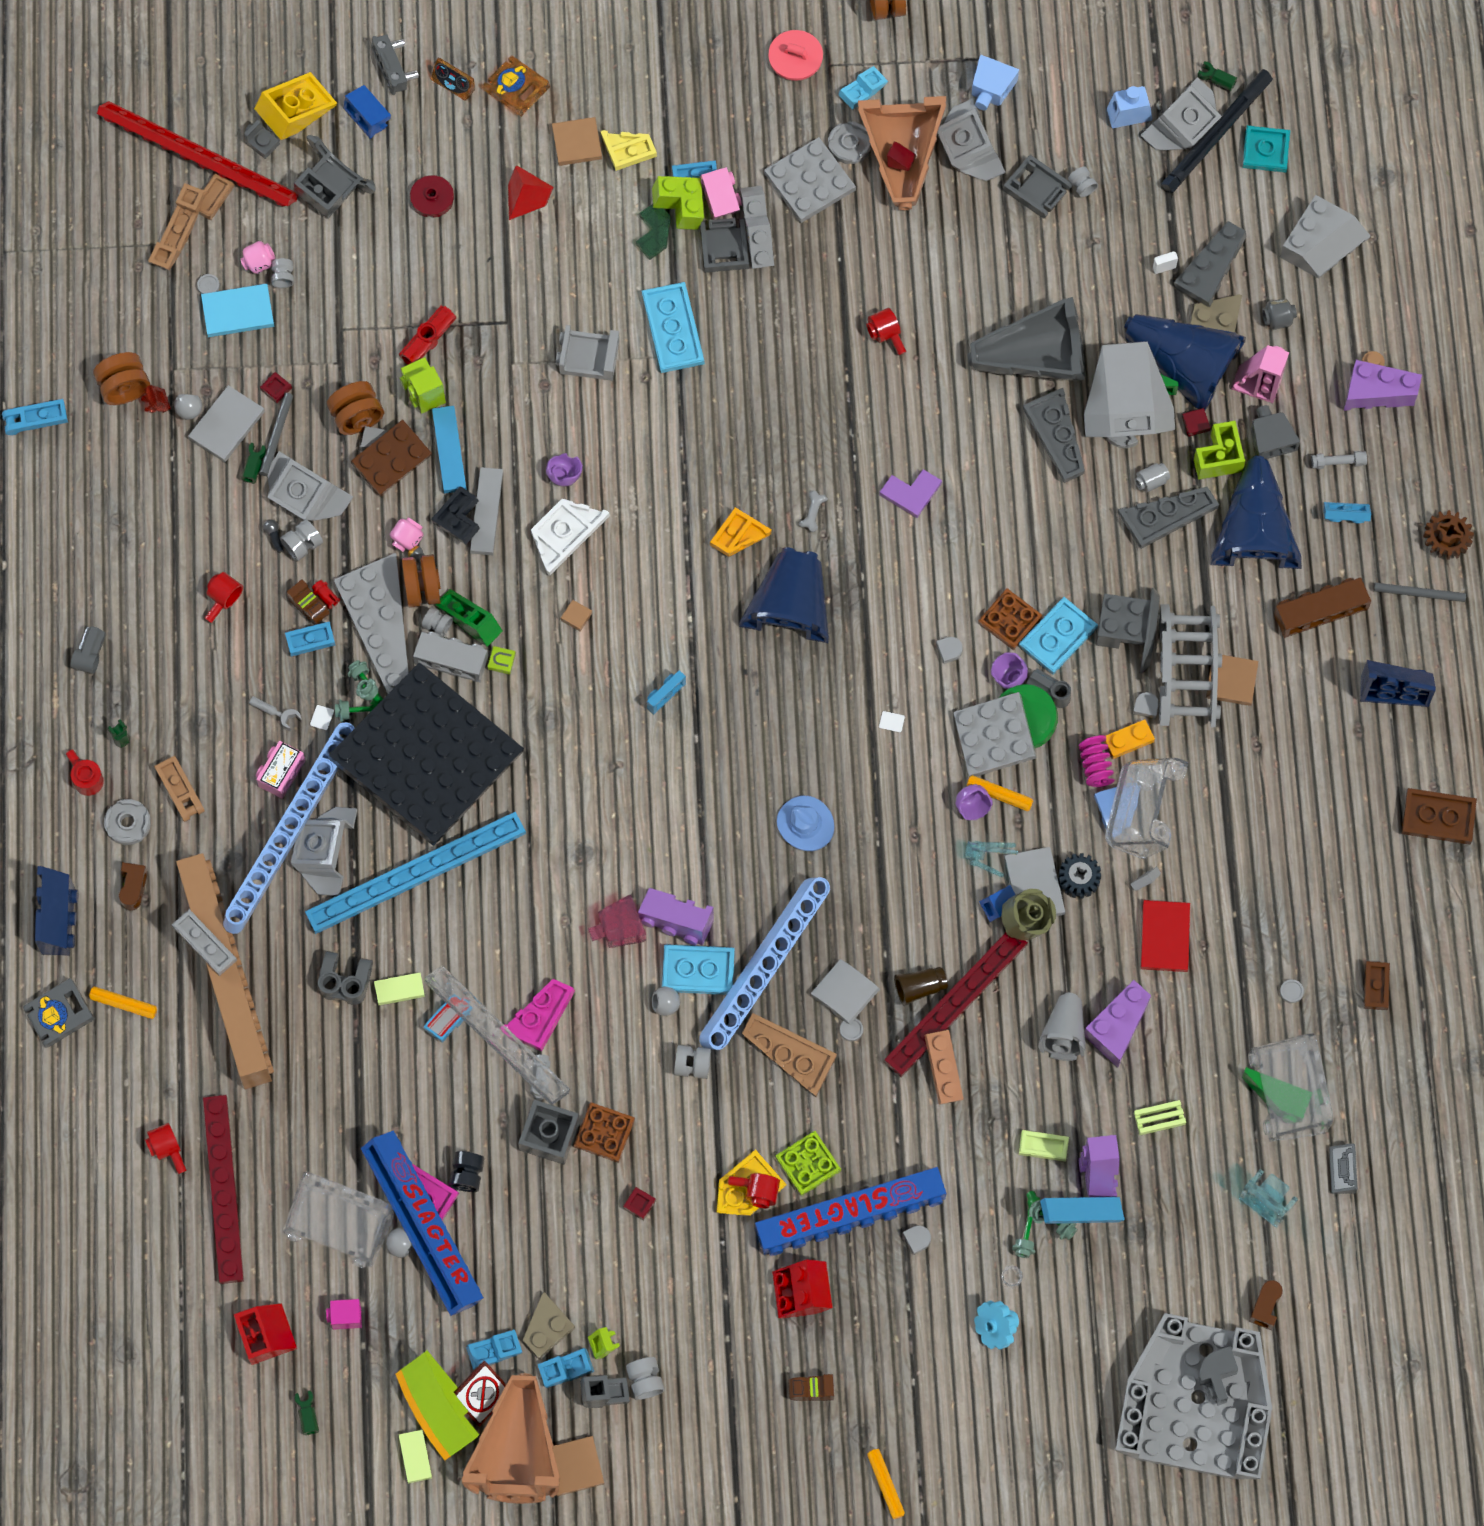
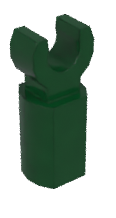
M1204 61L1202 68L1208 70V72L1199 70L1197 77L1201 80L1209 79L1211 83L1232 91L1238 77L1221 69H1215L1211 63Z
M254 443L249 445L250 456L247 457L241 477L244 482L256 483L262 463L260 459L264 458L266 453L265 445H262L259 452H254Z
M122 719L118 720V724L115 727H108L107 730L117 747L123 748L130 743L127 726Z
M311 1390L308 1391L309 1398L307 1401H301L299 1394H295V1401L301 1407L298 1412L302 1433L306 1436L319 1432L315 1408L311 1407L314 1401Z

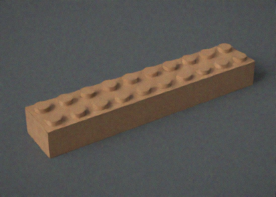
M203 853L178 860L176 863L190 910L237 959L220 976L208 964L207 968L244 1089L272 1082L270 1074L274 1073L269 1054H264L268 1050L262 1031L257 1032V1030H261V1026L255 1009L251 1010L255 1006L249 988L244 989V987H248L243 967L240 966L242 963L233 934L227 932L223 926L226 910L223 902H221L223 899L217 881H214L217 879L210 859L205 860Z

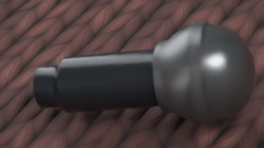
M267 520L263 525V530L270 536L277 553H281L284 550L278 534L279 525L275 520Z

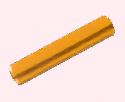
M973 775L968 779L967 786L973 784L981 785L992 798L1025 811H1029L1032 807L1033 799Z
M95 986L92 987L89 993L91 1000L150 1019H154L157 1013L155 1005Z
M873 1449L868 1452V1459L893 1519H898L904 1516V1509L880 1450Z

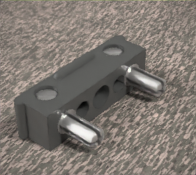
M388 34L379 37L373 36L371 48L390 93L395 95L396 92L406 90L408 80L418 78L419 74L417 71L404 74L394 49L405 46L404 40L400 39L391 42Z

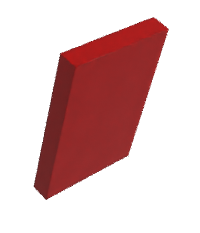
M1143 901L1142 970L1188 972L1190 903Z

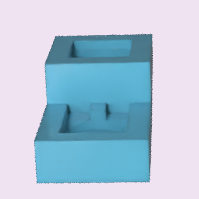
M873 66L859 74L856 81L840 89L838 95L853 110L858 107V100H868L881 90L888 80Z

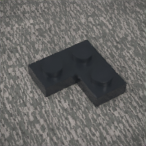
M460 486L431 520L436 526L466 545L480 529L477 523L466 517L479 500L475 495Z

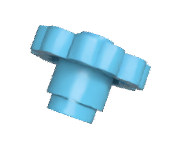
M992 1300L984 1302L977 1308L979 1316L974 1318L975 1329L981 1335V1341L984 1345H987L990 1349L997 1347L1000 1350L1014 1342L1012 1334L1017 1332L1019 1318L1013 1310H1010L1001 1301L993 1302Z

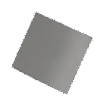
M840 959L812 991L811 995L815 1000L830 1008L834 1015L851 1024L880 989L867 977Z

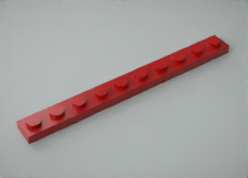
M110 101L100 105L97 114L104 117V120L107 122L117 123L123 126L124 130L141 135L144 140L154 141L160 144L161 148L178 153L183 159L193 160L199 163L200 167L217 172L220 177L230 178L236 181L239 186L256 191V194L275 200V203L280 206L288 207L297 201L298 194L293 190Z

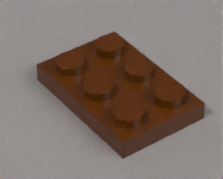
M402 419L351 460V464L379 496H382L428 459L432 452Z
M1408 788L1406 791L1402 834L1471 845L1477 798Z

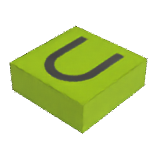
M493 646L488 670L510 675L516 651Z

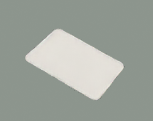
M317 705L310 725L327 730L334 710Z
M883 711L879 728L901 732L905 716Z

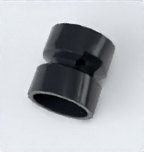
M455 1152L452 1164L455 1170L450 1174L449 1187L463 1192H478L481 1181L478 1173L483 1171L485 1158L472 1152Z

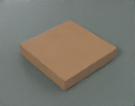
M595 117L552 123L559 166L602 159Z
M1222 655V667L1218 668L1217 700L1251 706L1259 661ZM1211 668L1208 681H1211ZM1207 690L1206 698L1210 699V690Z
M593 1436L553 1446V1453L560 1476L557 1496L604 1485Z

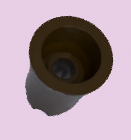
M941 967L894 976L896 991L903 1006L948 988L946 974Z

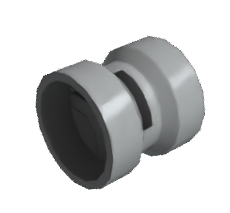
M1086 166L1076 169L1068 177L1070 183L1077 187L1076 192L1080 197H1086L1098 188V183L1094 178L1090 177V172Z
M285 258L273 260L271 264V270L274 272L271 277L272 285L277 288L293 286L294 277L291 274L293 271V261Z
M431 607L422 621V627L427 630L433 628L435 633L444 637L452 624L453 617L447 614L442 615L438 609Z

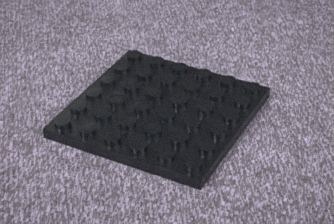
M419 662L329 754L328 759L434 846L523 753L524 748Z

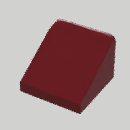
M894 141L887 154L888 167L909 171L916 158V154Z

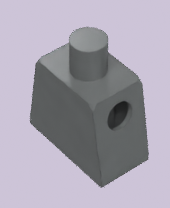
M1268 405L1257 408L1256 412L1259 418L1253 420L1251 426L1255 456H1263L1265 459L1297 451L1300 441L1283 412L1272 414Z

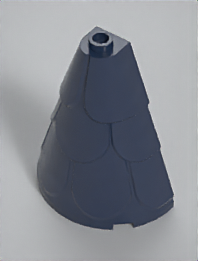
M1135 314L1134 317L1130 316L1124 326L1127 330L1126 340L1129 343L1147 341L1159 372L1177 381L1180 393L1195 408H1204L1205 411L1213 399L1216 387L1233 358L1236 359L1246 342L1245 336L1235 332L1206 328L1202 325L1175 322L1174 319Z
M1253 456L1246 462L1231 497L1232 503L1223 521V528L1211 555V565L1234 566L1236 558L1279 559V568L1302 569L1301 553L1292 532L1291 522L1282 502L1283 496L1270 463L1263 456Z

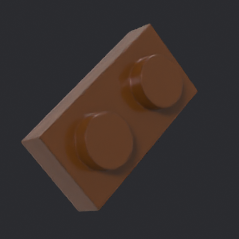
M1366 961L1364 1009L1388 1010L1390 963Z

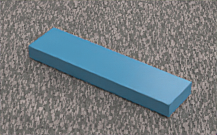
M455 407L433 408L444 494L455 492L460 486L466 489Z
M1120 1197L1044 1198L1040 1200L1045 1224L1117 1223L1125 1220Z

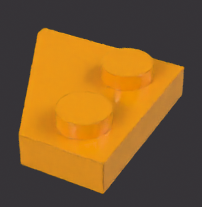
M735 507L710 541V546L730 557L770 536L772 529Z

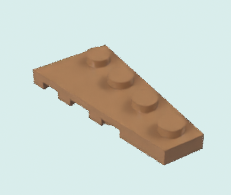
M752 1013L742 1032L746 1039L817 1097L837 1057L836 1053Z

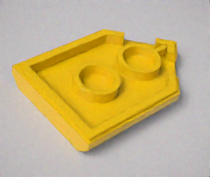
M754 1150L719 1179L717 1213L751 1216L759 1209L750 1205V1202L745 1199L746 1187L728 1185L729 1176L749 1178L750 1174L753 1173L770 1175L780 1180L778 1192L787 1184L757 1150Z

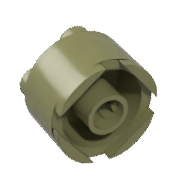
M1039 889L1024 890L1009 898L1002 906V922L1006 932L1011 938L1019 940H1031L1046 933L1056 919V908L1050 897L1047 898Z

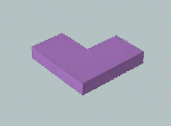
M924 469L911 486L891 475L879 495L918 518L941 486L942 480Z

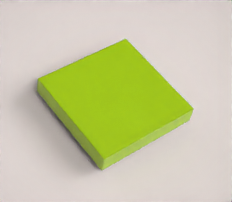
M813 1131L775 1156L801 1196L841 1172V1168L816 1131Z

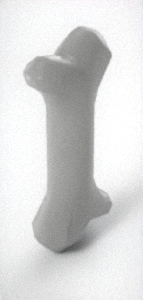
M813 490L809 493L811 505L806 519L799 522L801 528H808L810 532H815L818 529L816 516L819 506L828 500L826 495H819L817 491Z

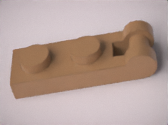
M175 756L154 766L184 822L190 820V817L196 813L199 815L205 812ZM191 800L193 805L185 809L183 804Z

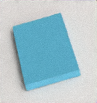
M267 284L201 294L208 337L274 327Z
M1063 597L1019 643V647L1054 675L1095 632L1098 624L1067 598Z
M664 945L662 987H671L677 993L727 995L733 986L735 948Z

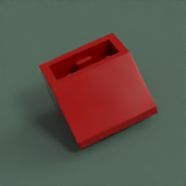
M806 1259L772 1271L778 1318L814 1315L833 1308L826 1261Z
M282 1303L256 1306L233 1314L251 1365L297 1349Z

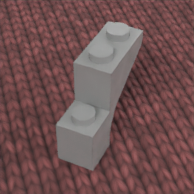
M762 186L740 188L752 269L774 266L771 229L766 212Z

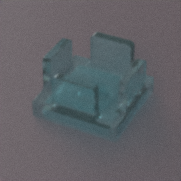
M1260 1169L1244 1186L1239 1199L1274 1227L1278 1228L1286 1215L1295 1206L1298 1198L1294 1196L1284 1207L1282 1202L1284 1201L1285 1194L1289 1191V1186L1274 1174H1270L1261 1186L1256 1185L1264 1173Z

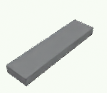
M480 467L477 499L479 501L476 504L474 522L478 524L480 529L472 537L471 554L493 555L503 469Z

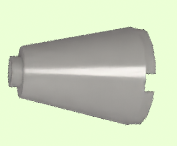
M1068 992L1059 996L1039 1039L1038 1048L1043 1054L1045 1051L1051 1053L1050 1057L1053 1059L1073 1061L1077 1060L1078 1055L1083 1057L1085 1053L1082 1000L1074 993Z

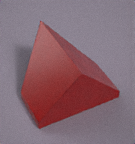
M515 166L508 184L509 220L545 207L554 187L521 167Z

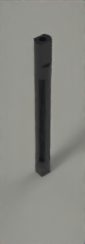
M1262 69L1238 98L1222 114V117L1207 131L1161 183L1166 192L1174 193L1245 110L1271 83L1273 78L1267 70Z

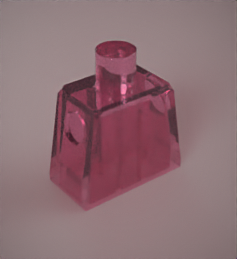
M631 894L598 912L600 924L588 928L592 942L605 937L609 948L646 941V933Z

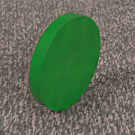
M1022 684L1011 687L998 698L1017 692L1021 694L1033 745L1036 749L1044 745L1055 732L1058 723V711L1055 702L1046 691L1037 686Z

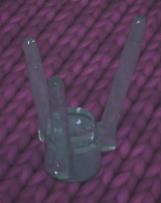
M968 841L965 859L970 860V865L978 866L999 877H1004L1002 872L979 862V859L984 860L986 852L1017 855L1018 851L1004 849L1016 847L1015 843Z

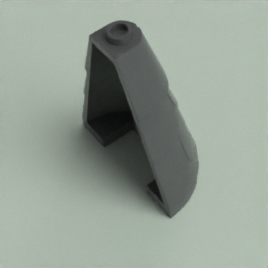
M1073 297L1062 299L970 343L971 352L967 353L969 366H973L974 370L1010 376L1019 374L1037 378L1084 380V352Z

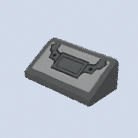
M1355 1144L1329 1147L1332 1194H1356L1358 1185Z

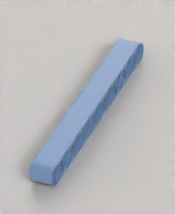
M815 877L803 881L701 1032L699 1041L703 1048L720 1050L728 1044L827 897L830 885L825 878ZM814 883L818 886L817 893L813 890ZM802 901L805 903L804 912L801 910ZM790 920L793 924V928L791 931L788 928V922ZM777 939L780 942V947L778 950L775 946V942ZM764 958L767 959L766 968H764L762 964ZM751 977L755 980L753 987L750 986ZM739 995L742 999V1003L740 1006H738L737 1004V998ZM726 1014L729 1017V1023L727 1026L724 1023V1017ZM713 1034L716 1035V1042L714 1045L711 1042V1037Z

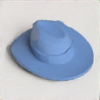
M795 797L786 802L777 815V826L781 836L796 849L816 851L825 847L833 837L835 828L833 816L827 806L814 797Z

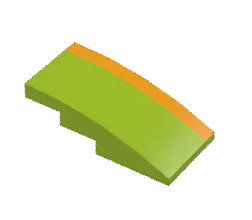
M428 1350L395 1374L416 1420L444 1460L454 1455L479 1436L478 1432L464 1416L468 1412L467 1408L454 1394L458 1387Z

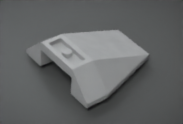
M1147 341L1102 345L1084 411L1085 437L1146 435L1175 430L1174 407Z

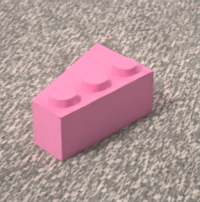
M1267 345L1239 366L1231 389L1273 403L1282 381L1289 352L1278 346L1272 347Z

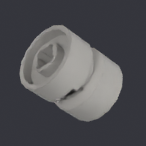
M307 519L295 526L296 531L290 530L280 537L283 546L296 561L306 556L308 549L314 550L323 543L320 534Z
M678 1045L674 1075L688 1077L689 1074H693L694 1078L708 1079L711 1048L698 1047L696 1050H693L691 1046ZM688 1057H694L693 1067L687 1066Z
M656 1357L642 1358L626 1365L629 1380L634 1381L631 1387L635 1400L651 1398L665 1391L662 1378L657 1376L659 1368Z

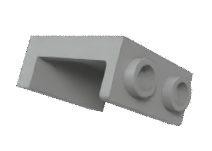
M566 325L565 332L560 333L559 345H562V351L557 352L556 365L559 366L560 374L613 381L620 342L619 331L610 330V335L572 331L571 325Z

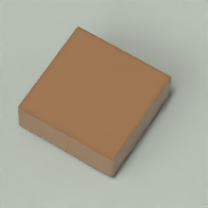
M572 600L562 615L561 621L581 632L592 615V610Z

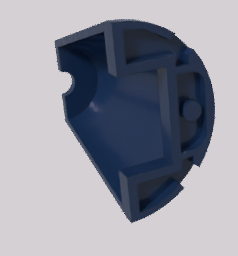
M784 547L782 552L776 556L740 620L739 627L761 631L763 623L803 630L806 631L807 640L829 643L822 564L817 559L818 554L811 551H806L805 553L797 552L793 548Z

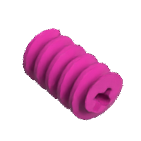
M1104 735L1089 737L1079 744V750L1082 751L1080 754L1081 759L1084 760L1082 765L1085 768L1086 783L1090 787H1103L1115 781L1108 778L1114 774V771L1106 769L1112 766V762L1105 761V759L1110 757V753H1103L1104 750L1109 748L1108 744H1101V742L1107 740Z

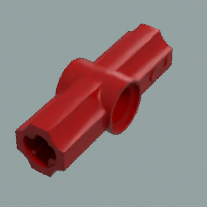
M441 305L427 322L422 323L418 327L417 333L399 353V357L407 365L422 359L429 350L437 346L438 339L456 320V315L449 308ZM426 334L433 335L431 338L423 337Z

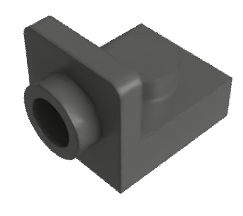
M259 119L254 124H249L245 129L244 138L246 144L265 159L280 145L279 139L264 129Z

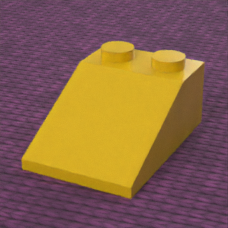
M309 72L263 91L254 109L278 138L283 140L299 133L334 108L337 102L315 76Z

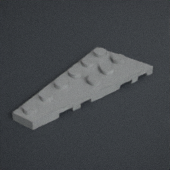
M396 553L334 579V584L387 694L409 673Z

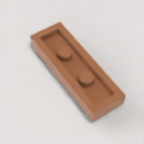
M949 1030L924 1035L939 1105L964 1100Z

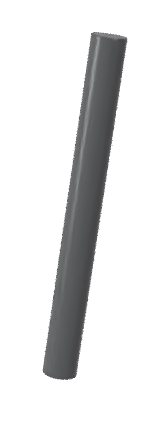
M290 393L284 394L259 471L260 475L268 476L293 399V395Z
M1376 582L1374 584L1375 592L1465 602L1466 593Z

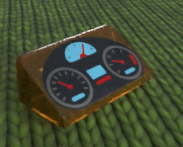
M437 58L431 80L461 99L468 100L475 91L474 78L445 60Z

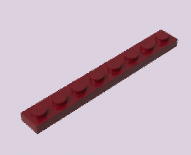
M1005 932L884 1059V1063L902 1078L927 1051L924 1035L946 1031L1020 954L1028 942L1011 938Z
M227 1095L203 1097L219 1283L244 1282Z

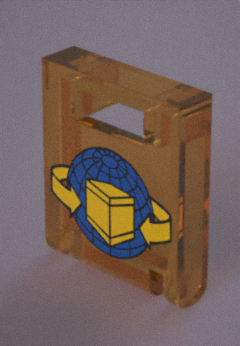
M511 55L508 58L509 63L505 61L488 78V83L484 82L482 84V88L522 117L550 88V84L544 77ZM533 84L534 91L524 101L521 100L519 97Z

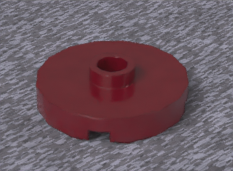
M436 175L424 176L418 179L411 188V205L421 216L440 217L452 208L454 200L453 188L443 177ZM430 193L436 194L433 197L428 196Z

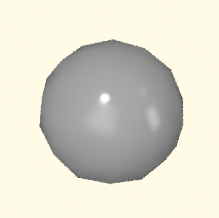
M179 394L174 402L175 412L179 417L186 420L197 417L203 407L198 395Z
M664 986L658 988L653 993L652 1007L657 1014L669 1016L679 1009L681 1002L679 994L675 989Z
M396 1228L389 1233L386 1241L389 1252L398 1258L406 1257L413 1249V1245L404 1228Z

